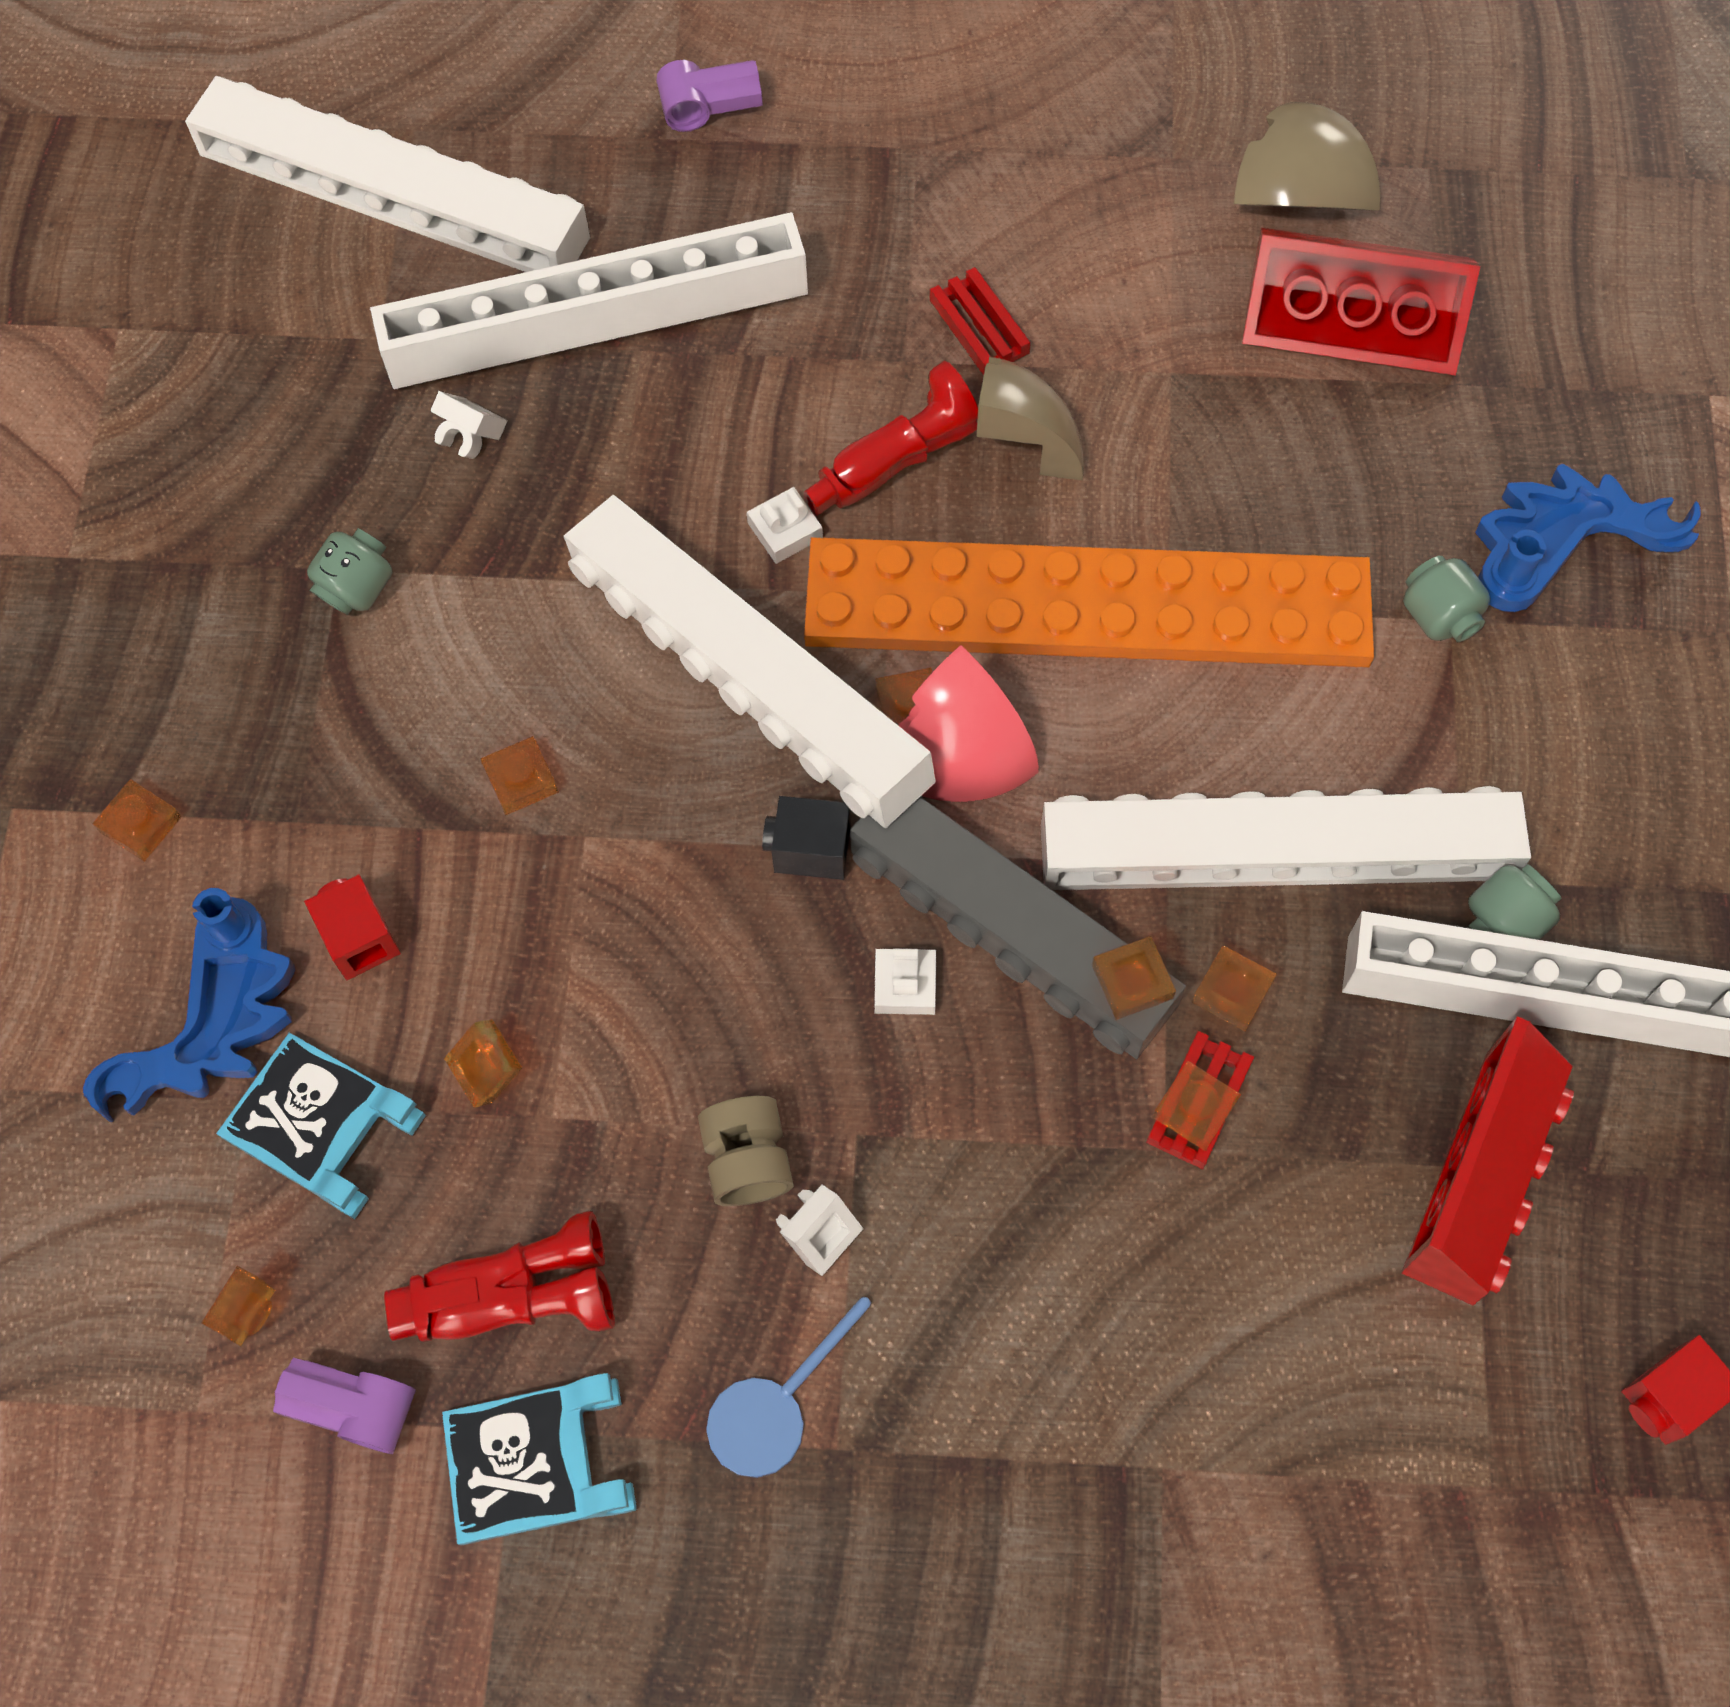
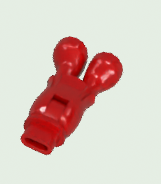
M944 360L929 372L928 383L930 390L927 393L928 406L909 420L900 415L884 427L852 442L837 454L831 469L824 466L819 470L820 480L804 491L805 502L815 516L820 515L834 504L839 508L854 504L876 491L904 468L927 461L928 453L953 442L961 441L977 430L978 406L961 375L949 362Z
M593 1211L578 1213L571 1216L559 1232L525 1246L518 1242L511 1248L497 1254L446 1263L424 1274V1278L420 1274L412 1275L410 1277V1285L385 1291L384 1302L390 1338L392 1341L418 1335L421 1342L431 1341L432 1339L457 1340L476 1336L511 1324L534 1325L536 1318L566 1314L574 1315L590 1331L600 1332L613 1329L615 1326V1315L611 1292L603 1272L598 1268L605 1265V1254L602 1235ZM564 1268L582 1270L541 1285L537 1284L535 1274Z

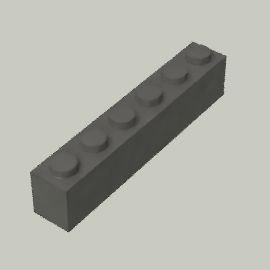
M919 797L886 829L870 815L860 818L851 828L850 837L853 860L866 874L875 879H880L882 876L887 878L900 888L901 896L913 908L922 913H927L931 910L948 923V930L960 942L971 948H975L978 944L996 957V965L1008 977L1020 983L1027 980L1044 992L1045 1001L1059 1014L1067 1018H1073L1076 1015L1094 1028L1093 1034L1096 1039L1112 1052L1122 1054L1125 1051L1137 1060L1179 1006L1186 988L1185 984L923 798Z

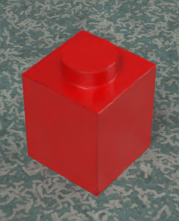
M360 874L350 879L342 878L331 881L320 888L317 895L304 901L334 964L346 981L401 954L372 894Z
M1698 1335L1675 1348L1621 1392L1631 1403L1629 1411L1636 1423L1648 1435L1654 1438L1659 1437L1667 1445L1688 1436L1730 1402V1370L1706 1341Z

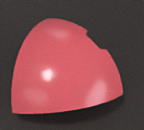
M960 645L932 672L914 693L912 700L916 705L911 709L909 716L898 725L931 752L936 783L922 797L949 802H970L1002 795L1030 780L1038 773L1039 769L1038 758L1031 737L1013 705L986 670Z

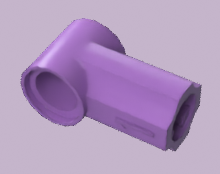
M676 60L667 63L657 73L656 81L667 125L673 130L680 132L692 131L703 126L712 114L763 106L759 74L756 62L753 60L699 69V66L688 60Z
M293 1357L289 1366L283 1370L277 1384L273 1412L284 1417L338 1432L337 1437L351 1443L393 1454L416 1389L379 1375L360 1372L358 1377L331 1367Z

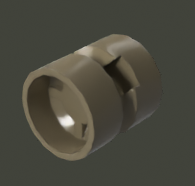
M769 1096L735 1098L714 1104L704 1109L698 1115L704 1151L715 1156V1160L708 1166L715 1204L720 1206H741L759 1203L779 1197L794 1187L787 1151L776 1146V1143L783 1137L776 1099Z

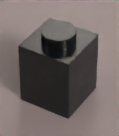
M779 796L776 816H766L762 842L763 851H770L772 853L774 873L844 880L851 830L850 808L845 802Z

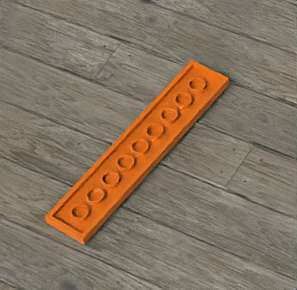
M811 537L804 640L806 647L954 652L961 645L969 653L1370 668L1374 658L1370 557Z

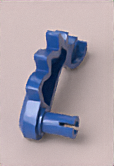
M1560 464L1557 466L1551 479L1555 487L1535 482L1508 483L1502 499L1511 508L1494 510L1481 518L1475 533L1491 553L1487 557L1478 578L1489 592L1491 597L1490 605L1492 607L1508 612L1524 610L1536 601L1581 541L1588 535L1603 531L1628 537L1647 550L1656 552H1679L1690 548L1699 536L1698 533L1692 531L1701 515L1700 505L1698 502H1695L1683 522H1675L1667 515V511L1674 501L1672 497L1660 498L1654 502L1640 504L1630 499L1612 475L1605 474L1596 488L1579 473L1565 464Z
M219 888L203 890L196 896L192 907L198 911L193 912L198 922L195 929L187 1019L184 1029L174 1041L151 1051L122 1053L103 1061L85 1079L83 1087L84 1097L110 1123L113 1122V1118L109 1113L107 1100L114 1094L125 1095L126 1103L123 1105L124 1110L134 1116L145 1106L148 1098L157 1089L169 1087L196 1098H204L210 1091L207 1081L208 1074L218 1077L253 1078L258 1073L257 1067L250 1060L236 1054L237 1051L271 1039L292 1022V1017L285 1009L263 1004L277 997L289 985L295 972V966L289 957L267 950L266 923L255 906L248 901L230 897L226 891Z

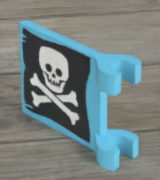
M289 1032L216 1134L311 1191L339 1211L355 1219L369 1198L359 1192V1188L339 1176L342 1168L378 1117L384 1118L395 1127L412 1136L426 1115L415 1108L417 1104L410 1098L378 1084Z
M608 1373L580 1379L565 1386L442 1412L458 1545L588 1518L612 1516L637 1510L633 1483H625V1480L620 1479L592 1486L583 1412L621 1406L618 1379H610V1374Z

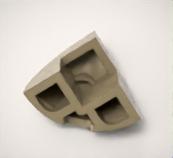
M1309 102L1285 103L1267 115L1269 129L1264 138L1258 141H1251L1245 151L1237 178L1234 204L1380 211V185L1372 153L1360 132L1344 116L1323 105Z
M989 357V362L985 367L979 399L977 437L1043 445L1040 475L1083 480L1084 462L1081 438L1076 423L1062 398L1049 384L1032 371L1004 359Z

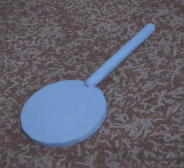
M861 1297L783 1386L778 1385L772 1380L750 1378L735 1382L719 1394L709 1411L706 1431L710 1448L724 1467L737 1475L759 1478L778 1472L793 1459L801 1445L804 1424L799 1405L792 1397V1394L870 1307L871 1301L869 1298Z

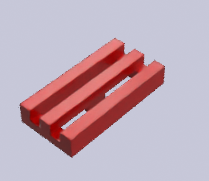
M976 267L966 271V278L962 280L958 276L949 279L948 287L944 289L940 285L930 289V302L983 375L986 364L991 356L951 302L955 299L959 301L972 319L975 328L981 336L985 337L997 354L994 358L1014 362L1030 354L1031 342ZM969 292H971L974 295V297L980 303L982 308L985 310V312L988 314L990 319L993 321V323L996 325L998 330L1001 332V334L1004 336V338L1012 348H1009V346L1006 344L1004 339L998 333L996 328L993 326V324L990 322L988 317L985 315V313L982 311L980 306L977 304V302L974 300V298Z
M1197 1031L1146 1143L1203 1170L1254 1056L1245 1052L1240 1055L1230 1050L1232 1046L1222 1041L1218 1045L1208 1040L1209 1035ZM1203 1054L1212 1058L1211 1063L1175 1140L1165 1136L1164 1133L1198 1059ZM1225 1064L1235 1070L1200 1147L1196 1151L1186 1145L1222 1066Z

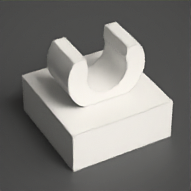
M441 391L438 392L430 410L447 420L437 428L435 442L439 445L450 447L455 435L461 432L463 444L458 455L474 459L481 450V436L499 440L508 421L464 397Z
M795 487L747 511L749 526L776 564L810 546L811 537L823 538L821 524Z
M876 949L875 1014L935 1015L936 950Z
M821 1185L815 1193L810 1190H802L798 1196L804 1205L791 1220L780 1214L776 1222L782 1229L780 1231L782 1236L804 1263L823 1276L859 1235L863 1227L840 1197L824 1185Z

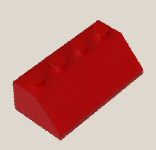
M1261 227L1250 284L1242 344L1456 375L1481 266L1474 258Z
M1517 1016L1485 1055L1401 1272L1470 1305H1475L1489 1291L1497 1294L1506 1280L1512 1258L1503 1255L1510 1234L1519 1236L1527 1223L1533 1206V1201L1524 1198L1531 1178L1539 1180L1544 1174L1554 1149L1553 1145L1545 1142L1552 1122L1559 1125L1563 1121L1574 1095L1573 1090L1565 1087L1573 1066L1530 1021Z

